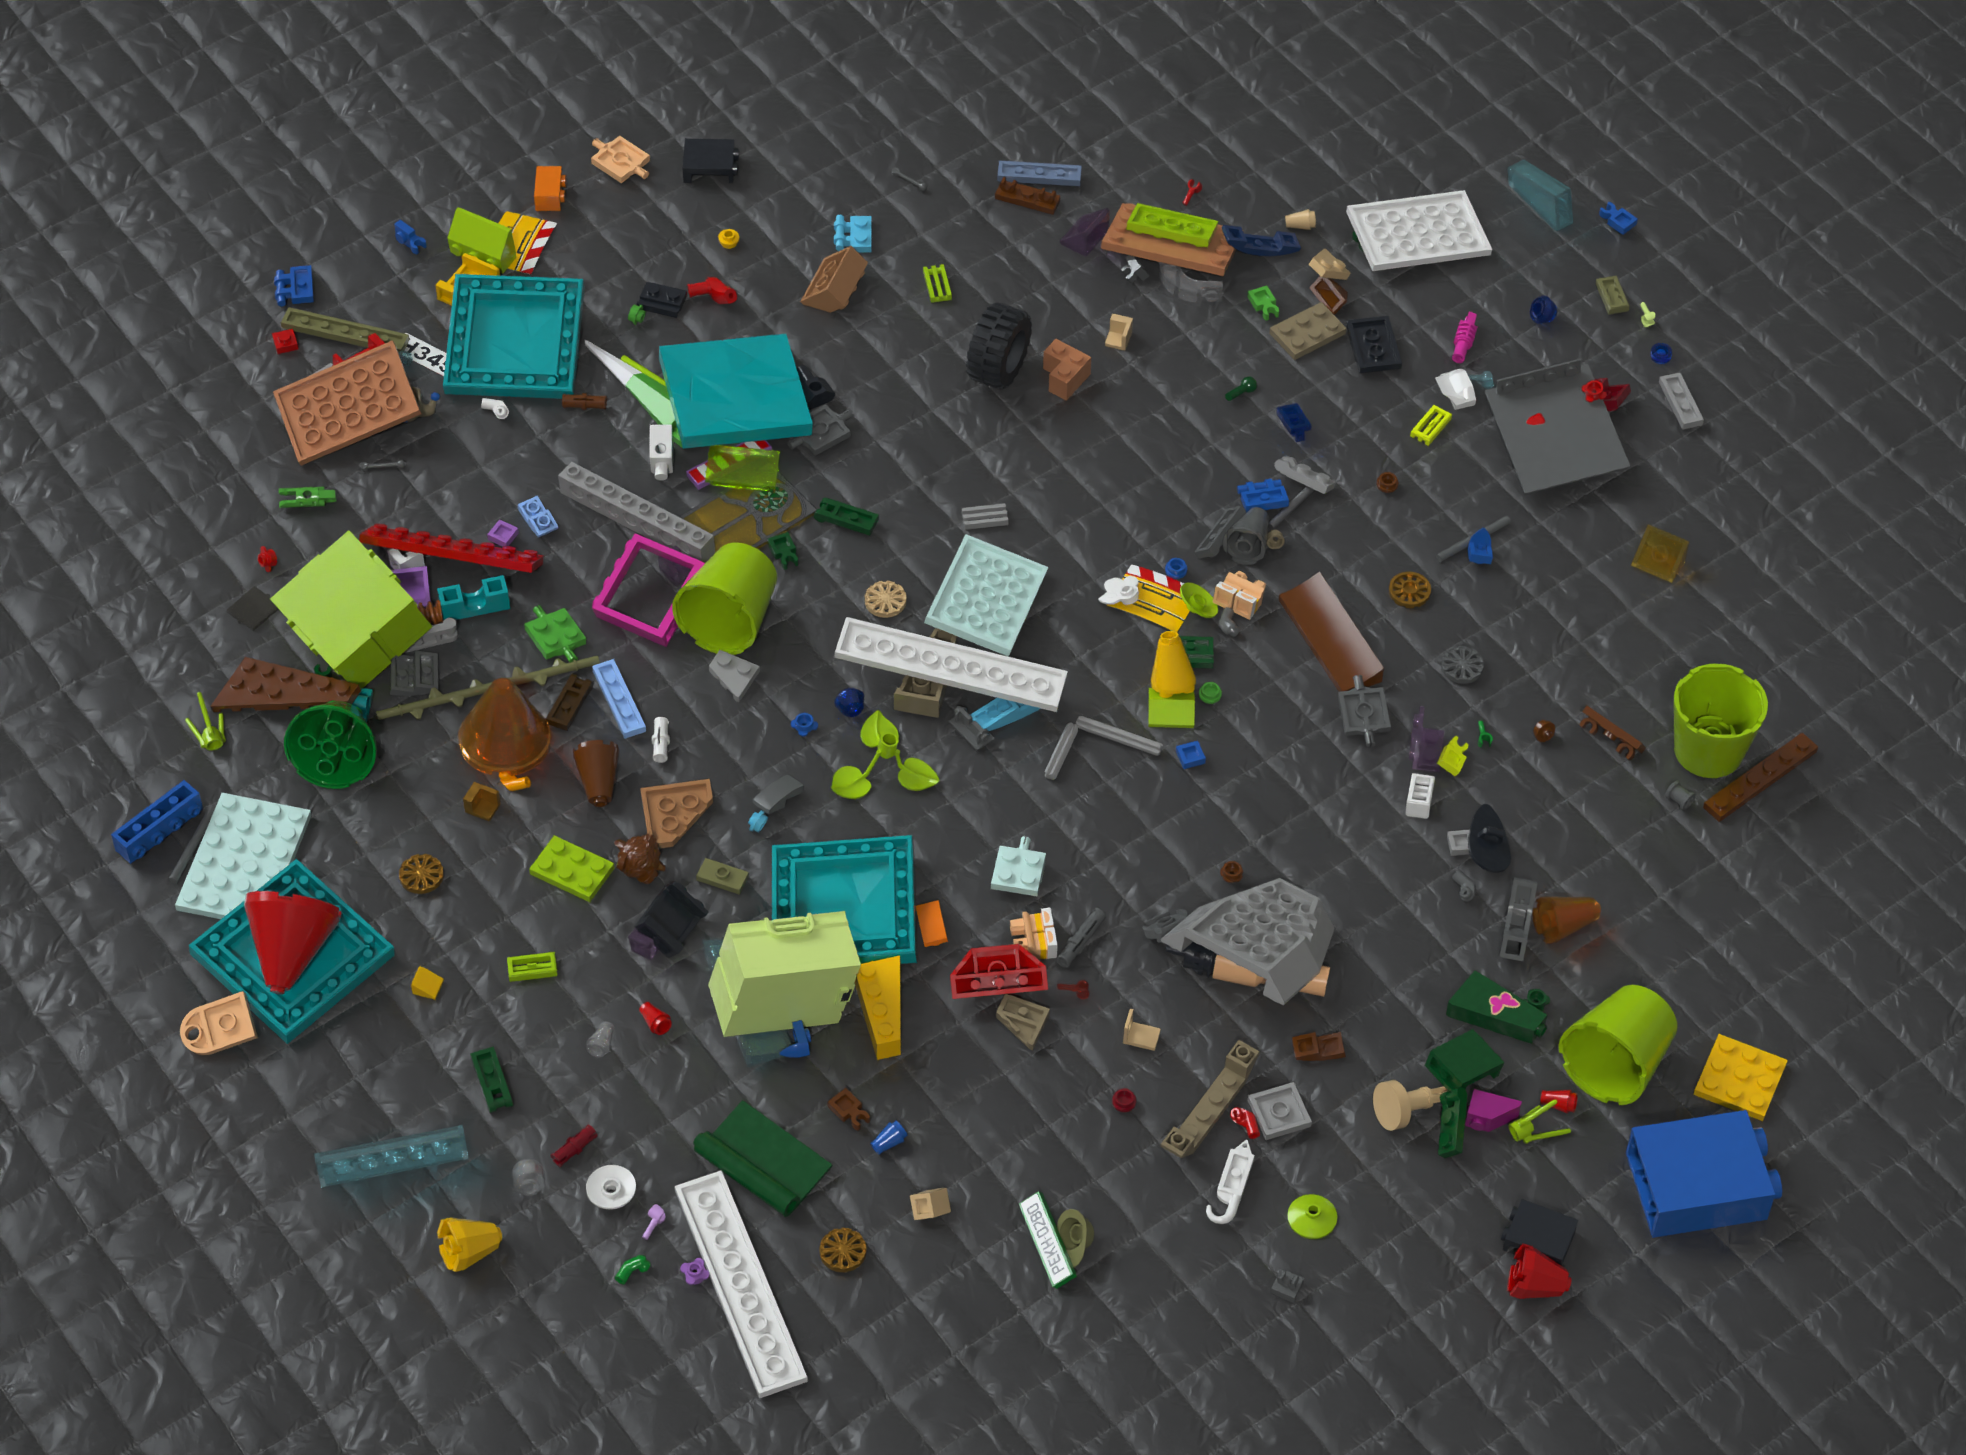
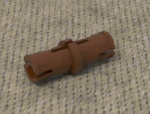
M582 393V395L563 394L562 407L581 408L582 410H587V408L606 409L607 396L588 395V393Z

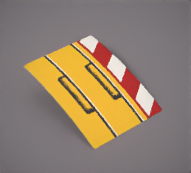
M506 211L498 224L511 228L517 256L507 269L532 274L537 260L557 223Z
M1131 565L1122 580L1128 576H1134L1138 579V600L1129 605H1125L1120 601L1112 605L1107 604V606L1132 613L1171 631L1178 632L1190 612L1180 595V588L1184 583L1155 571Z

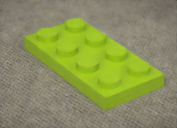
M1137 203L1127 221L1126 230H1131L1137 234L1153 235L1156 238L1171 239L1177 243L1185 242L1196 247L1208 248L1217 230L1218 221Z

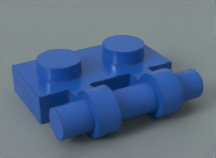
M311 265L290 267L289 274H284L283 270L276 271L274 285L277 287L275 299L278 306H285L287 298L292 299V304L314 302ZM287 284H291L290 288H285Z
M1265 479L1264 482L1259 483L1251 481L1245 482V485L1237 486V492L1241 494V501L1246 513L1254 507L1264 510L1289 507V499L1280 479Z

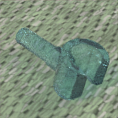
M406 351L399 352L402 363L409 366L413 361L412 354Z
M1484 371L1481 375L1467 374L1470 380L1482 381L1484 388L1493 387V375L1490 371Z

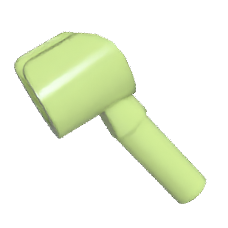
M1642 302L1640 306L1644 315L1641 316V321L1644 327H1649L1655 324L1653 320L1655 312H1650L1645 302Z

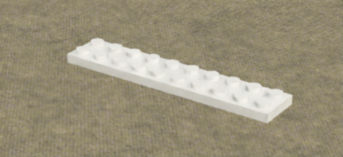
M849 617L845 619L834 658L1057 712L1068 672Z
M722 1171L676 1185V1195L709 1272L759 1399L808 1382L803 1365Z

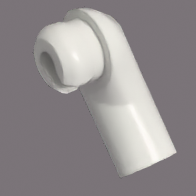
M482 399V409L492 410L499 419H504L508 416L509 410L503 401Z

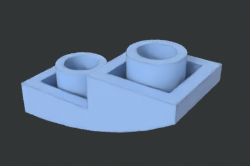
M538 496L518 504L519 512L538 537L558 529V525L550 511L544 508Z

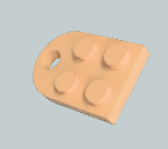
M242 991L191 1010L184 1017L180 1027V1036L183 1044L196 1054L210 1055L258 1038L246 993ZM192 1029H198V1038L192 1041L189 1040V1032Z

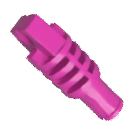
M1470 311L1464 321L1460 320L1454 338L1455 349L1452 360L1456 363L1464 362L1467 350L1473 345L1478 328L1475 325L1477 314Z

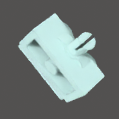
M1025 836L1021 837L1019 848L1000 846L991 881V889L1038 896L1046 864V853L1028 850L1031 839L1026 837L1025 842Z

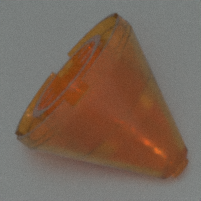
M498 678L492 682L464 718L458 732L459 749L463 758L473 768L492 775V771L506 772L513 776L535 768L547 756L551 741V731L545 717L508 678Z

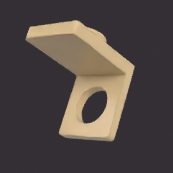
M1130 1009L1124 1027L1123 1043L1155 1051L1161 1029L1133 1022L1134 1009Z

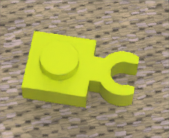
M1455 736L1443 748L1437 762L1438 765L1454 776L1460 773L1467 758L1462 753L1468 749V743H1465L1463 746L1458 745V736Z

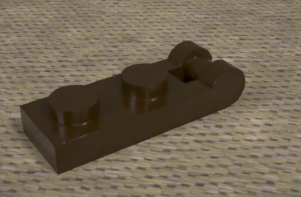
M571 674L549 712L546 724L568 731L587 695L592 691L594 681L589 679L582 680L579 679V676Z

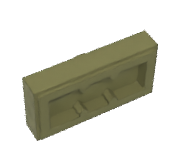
M1617 276L1596 279V286L1608 315L1629 311V303Z
M705 858L696 875V881L739 895L749 878V872L707 858Z

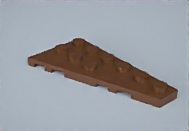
M245 657L210 707L213 712H221L222 709H232L234 712L241 711L242 708H254L255 711L287 710L290 706H300L301 709H308L310 706L326 704L332 700L352 704L361 692L359 684Z

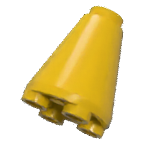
M1175 631L1163 632L1158 640L1151 675V687L1156 692H1159V696L1162 698H1169L1173 694L1192 693L1195 690L1196 677L1182 640Z

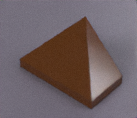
M1319 276L1309 287L1318 300L1333 315L1347 302L1348 292L1331 278Z

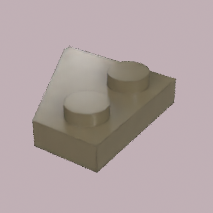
M1008 994L1004 995L996 1012V1018L1030 1050L1034 1049L1050 1015L1049 1008Z

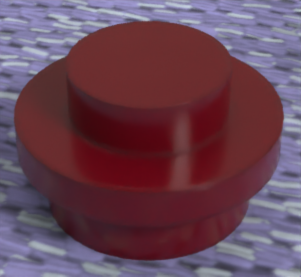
M1119 1089L1112 1097V1105L1117 1111L1129 1112L1136 1106V1096L1129 1089Z

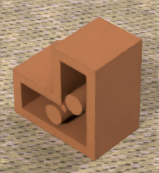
M1055 339L1046 348L1043 355V369L1050 372L1049 392L1067 401L1091 374V357Z

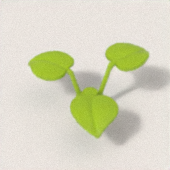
M877 710L865 721L860 733L861 740L866 746L871 748L878 747L876 755L864 774L853 766H844L838 769L833 776L831 789L837 795L847 799H858L867 795L871 789V783L866 777L871 772L879 756L885 759L893 756L896 757L897 765L902 769L898 773V780L903 787L909 790L921 791L938 784L939 778L935 771L920 759L908 758L905 760L904 765L901 763L900 750L897 749L899 742L898 730Z

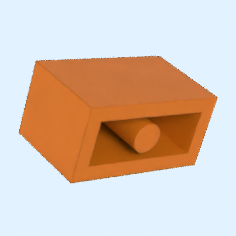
M562 166L536 167L534 191L536 211H561V203H565V190H562V187H566V175H562Z

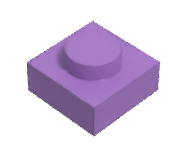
M499 519L487 536L489 541L503 547L509 546L519 534L517 527Z

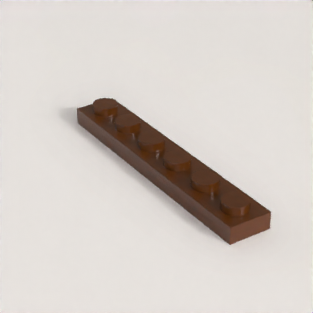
M1800 733L1705 801L1703 808L1718 822L1722 821L1814 755L1818 750V746L1805 734Z

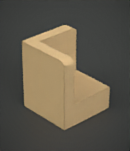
M1112 314L1105 346L1125 351L1132 334L1133 318Z
M947 1188L926 1190L910 1195L914 1220L934 1218L951 1212Z

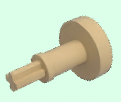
M1396 1080L1381 1082L1376 1086L1373 1094L1375 1114L1380 1124L1387 1130L1392 1131L1405 1128L1410 1121L1411 1111L1431 1108L1433 1103L1440 1102V1095L1448 1090L1444 1086L1433 1089L1425 1086L1406 1092L1403 1085Z

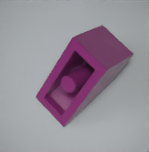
M1474 1089L1465 1126L1477 1131L1490 1132L1518 1119L1522 1101Z

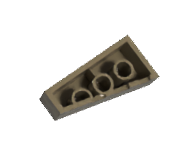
M935 628L930 635V638L958 644V636ZM905 675L901 686L894 692V710L939 718L947 685Z

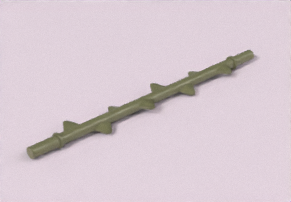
M597 655L577 661L573 660V662L569 663L556 658L553 667L525 673L519 667H514L512 677L487 684H482L477 679H474L470 688L442 694L436 688H431L429 698L404 705L398 704L396 707L376 711L378 720L398 715L403 716V714L410 712L418 720L421 719L425 708L449 702L454 703L457 707H461L465 698L492 691L498 697L504 698L508 687L531 681L544 686L548 677L571 671L577 672L579 669L600 664Z

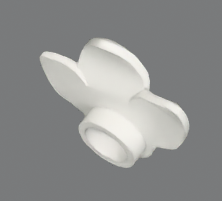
M1128 576L1124 580L1111 578L1105 581L1104 587L1107 592L1098 599L1099 602L1110 605L1120 601L1125 605L1135 603L1139 598L1138 579L1134 576Z

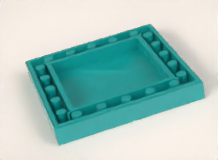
M455 274L443 380L444 393L562 399L563 394L574 395L585 288L584 280L574 278Z
M786 334L659 346V361L683 449L812 435V419Z
M912 835L772 845V920L806 917L807 913L813 915L845 911L861 964L900 956V964L917 963L914 843Z
M295 859L257 891L279 892V896L293 897V894L318 899L338 907L339 911H341V918L336 928L289 991H285L284 994H275L270 992V988L266 987L244 907L245 900L189 944L190 955L232 994L245 992L250 1010L286 1044H289L395 956L394 946L298 859Z

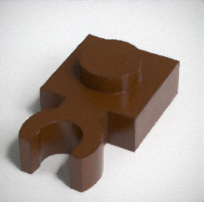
M847 1088L827 1102L828 1108L843 1122L850 1119L852 1127L857 1131L860 1130V1123L857 1120L863 1119L866 1123L870 1122L869 1114L861 1110L862 1103Z

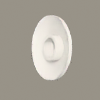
M606 1165L596 1169L589 1176L586 1183L588 1198L594 1205L602 1209L610 1210L625 1206L631 1201L636 1191V1182L632 1173L618 1165ZM609 1190H615L613 1193H608Z

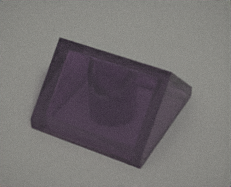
M1105 208L1081 216L1059 241L1061 245L1087 257L1109 229L1110 210Z

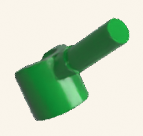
M1479 721L1480 736L1478 747L1482 748V740L1488 741L1489 747H1491L1493 737L1485 731L1484 722Z

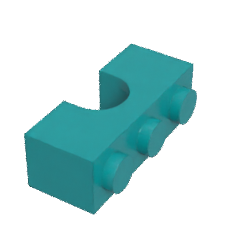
M504 575L482 579V587L474 593L462 592L459 584L437 588L443 621L447 618L458 620L510 609Z

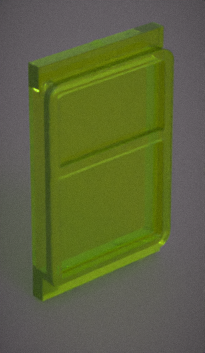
M723 445L710 446L707 470L705 471V482L721 487L761 491L775 489L777 472L779 471L780 451Z

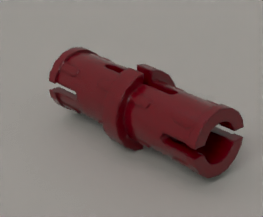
M586 1125L574 1137L570 1136L566 1139V1143L550 1155L553 1162L561 1167L575 1154L579 1155L587 1144L598 1137L595 1129L591 1125Z

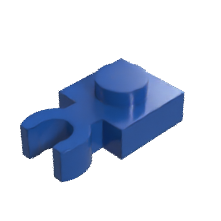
M1611 202L1607 203V210L1602 207L1600 208L1599 215L1604 219H1608L1607 224L1622 235L1637 225L1638 219L1623 208L1619 211L1616 210L1615 205Z

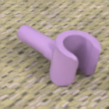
M657 1204L652 1206L648 1212L652 1220L642 1236L646 1240H648L657 1224H661L666 1218L664 1210Z

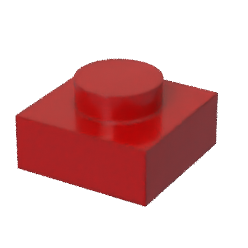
M293 329L272 333L277 354L298 350Z

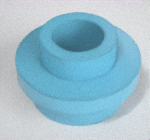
M761 810L759 813H753L748 821V824L751 825L750 831L759 833L768 820V817L764 815V811Z

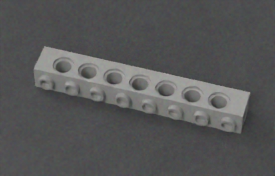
M573 462L558 475L560 492L652 541L704 563L715 553L713 534Z

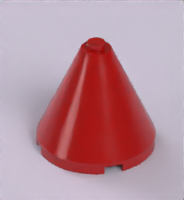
M254 891L246 894L244 907L266 987L270 988V992L284 994L285 991H289L340 922L341 911H339L338 907L318 899L293 894V897L279 896V892Z

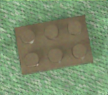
M1320 302L1270 327L1269 334L1296 360L1345 335L1347 328Z

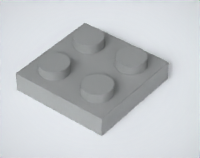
M1294 1082L1248 1095L1249 1105L1265 1140L1311 1127L1312 1121Z

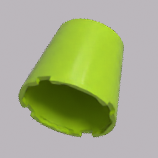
M728 543L722 546L675 595L672 611L678 627L684 634L687 632L696 640L695 644L705 650L716 654L719 650L731 655L743 653L745 649L752 646L759 632L777 584L776 569L771 560L753 546L744 543Z
M1726 664L1698 666L1690 670L1689 674L1683 679L1679 680L1674 692V751L1679 763L1686 770L1700 777L1720 778L1733 773L1740 766L1766 718L1768 700L1761 684L1756 679L1752 680L1745 675L1744 670Z
M1639 985L1624 986L1580 1018L1563 1033L1559 1041V1053H1562L1565 1061L1563 1067L1574 1083L1591 1097L1604 1103L1608 1101L1618 1102L1619 1105L1633 1103L1645 1091L1675 1038L1678 1028L1677 1020L1669 1004L1654 991Z

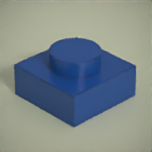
M1198 741L1176 746V754L1183 769L1205 764L1206 758Z

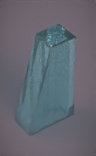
M1524 159L1507 167L1509 186L1555 231L1573 224L1570 187Z

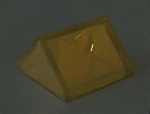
M1648 524L1631 566L1672 583L1686 560L1690 541Z

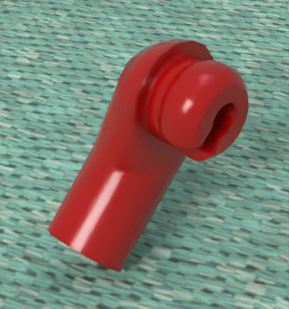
M1239 1107L1231 1110L1230 1117L1235 1123L1246 1128L1250 1139L1260 1136L1256 1117L1253 1113Z

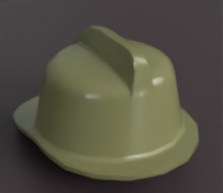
M1069 1209L1061 1214L1057 1229L1073 1268H1075L1083 1259L1085 1249L1092 1244L1095 1233L1094 1227L1088 1218H1084L1078 1210Z

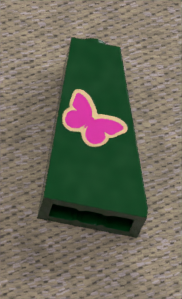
M1476 970L1448 1001L1446 1015L1450 1018L1530 1044L1537 1037L1541 1038L1548 1027L1545 1025L1547 1014Z

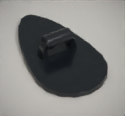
M1483 804L1476 811L1471 822L1468 850L1473 861L1482 869L1499 873L1505 871L1511 863L1510 846L1497 813L1490 805Z

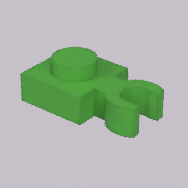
M1267 285L1248 291V299L1256 312L1263 311L1262 316L1264 320H1269V313H1273L1276 318L1279 317L1276 299Z

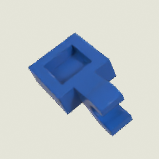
M402 220L394 224L397 241L409 247L412 253H419L417 246L427 247L426 240L417 236L415 230Z

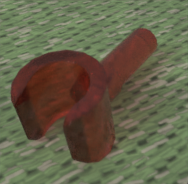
M1080 980L1077 985L1057 983L1056 989L1076 992L1077 997L1080 999L1089 997L1088 990H1081L1089 988V984L1085 980Z

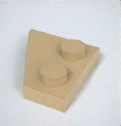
M1327 249L1319 252L1309 263L1324 278L1347 280L1351 274L1345 268L1346 265L1336 259Z

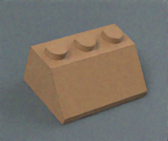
M852 246L825 257L800 302L803 305L830 313L838 309H844L849 303L850 295L857 288V282L865 274L864 269L868 262Z

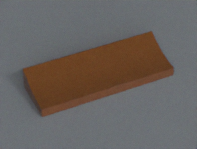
M1320 571L1297 587L1279 594V602L1338 692L1354 689L1353 677L1356 675L1358 677L1362 675L1364 687H1370L1382 682L1384 667Z

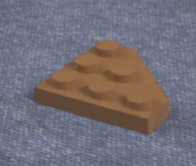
M710 779L640 788L647 834L653 835L657 839L656 842L659 849L673 847L713 803Z

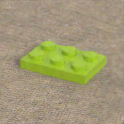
M554 835L532 864L529 872L534 877L591 902L613 872L615 866L613 862Z

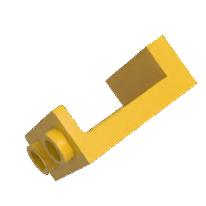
M464 253L462 255V265L447 282L439 280L435 285L437 300L452 306L455 274L500 276V270L493 264L486 263L475 256Z

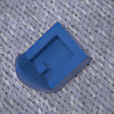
M1482 528L1469 541L1467 548L1469 561L1476 564H1491L1493 559L1491 537L1489 532Z
M802 1020L792 1022V1034L795 1044L786 1047L779 1054L788 1058L810 1056L808 1043L811 1042L809 1029H804Z

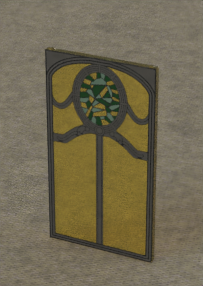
M769 462L679 517L713 534L716 553L722 546L728 543H744L759 549L767 544V538L786 533L812 517L817 508Z

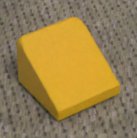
M419 966L411 984L412 993L435 1000L444 979Z

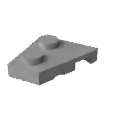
M719 650L709 665V672L720 680V684L725 690L728 689L733 694L736 702H740L759 674L760 666Z

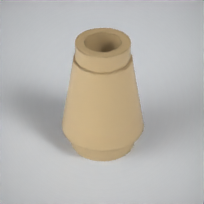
M1308 209L1285 216L1286 228L1306 230L1316 228L1315 211Z

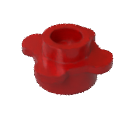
M1593 380L1582 386V392L1586 394L1585 399L1587 402L1606 398L1607 394L1603 391V384L1601 382Z
M261 546L258 562L261 567H265L266 572H271V567L277 565V556L273 549L266 550L265 546Z

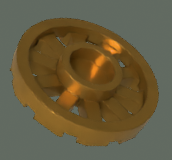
M1402 572L1395 575L1390 581L1389 595L1401 607H1420L1430 598L1431 585L1419 573Z
M428 854L411 856L402 863L399 869V878L402 886L407 891L415 894H425L435 890L442 883L444 877L441 862Z
M844 1227L842 1229H833L821 1240L819 1248L820 1258L824 1265L836 1272L855 1270L864 1262L867 1252L866 1243L861 1234ZM852 1257L858 1259V1261H853ZM835 1260H838L837 1264H832ZM847 1261L848 1266H844L843 1262Z

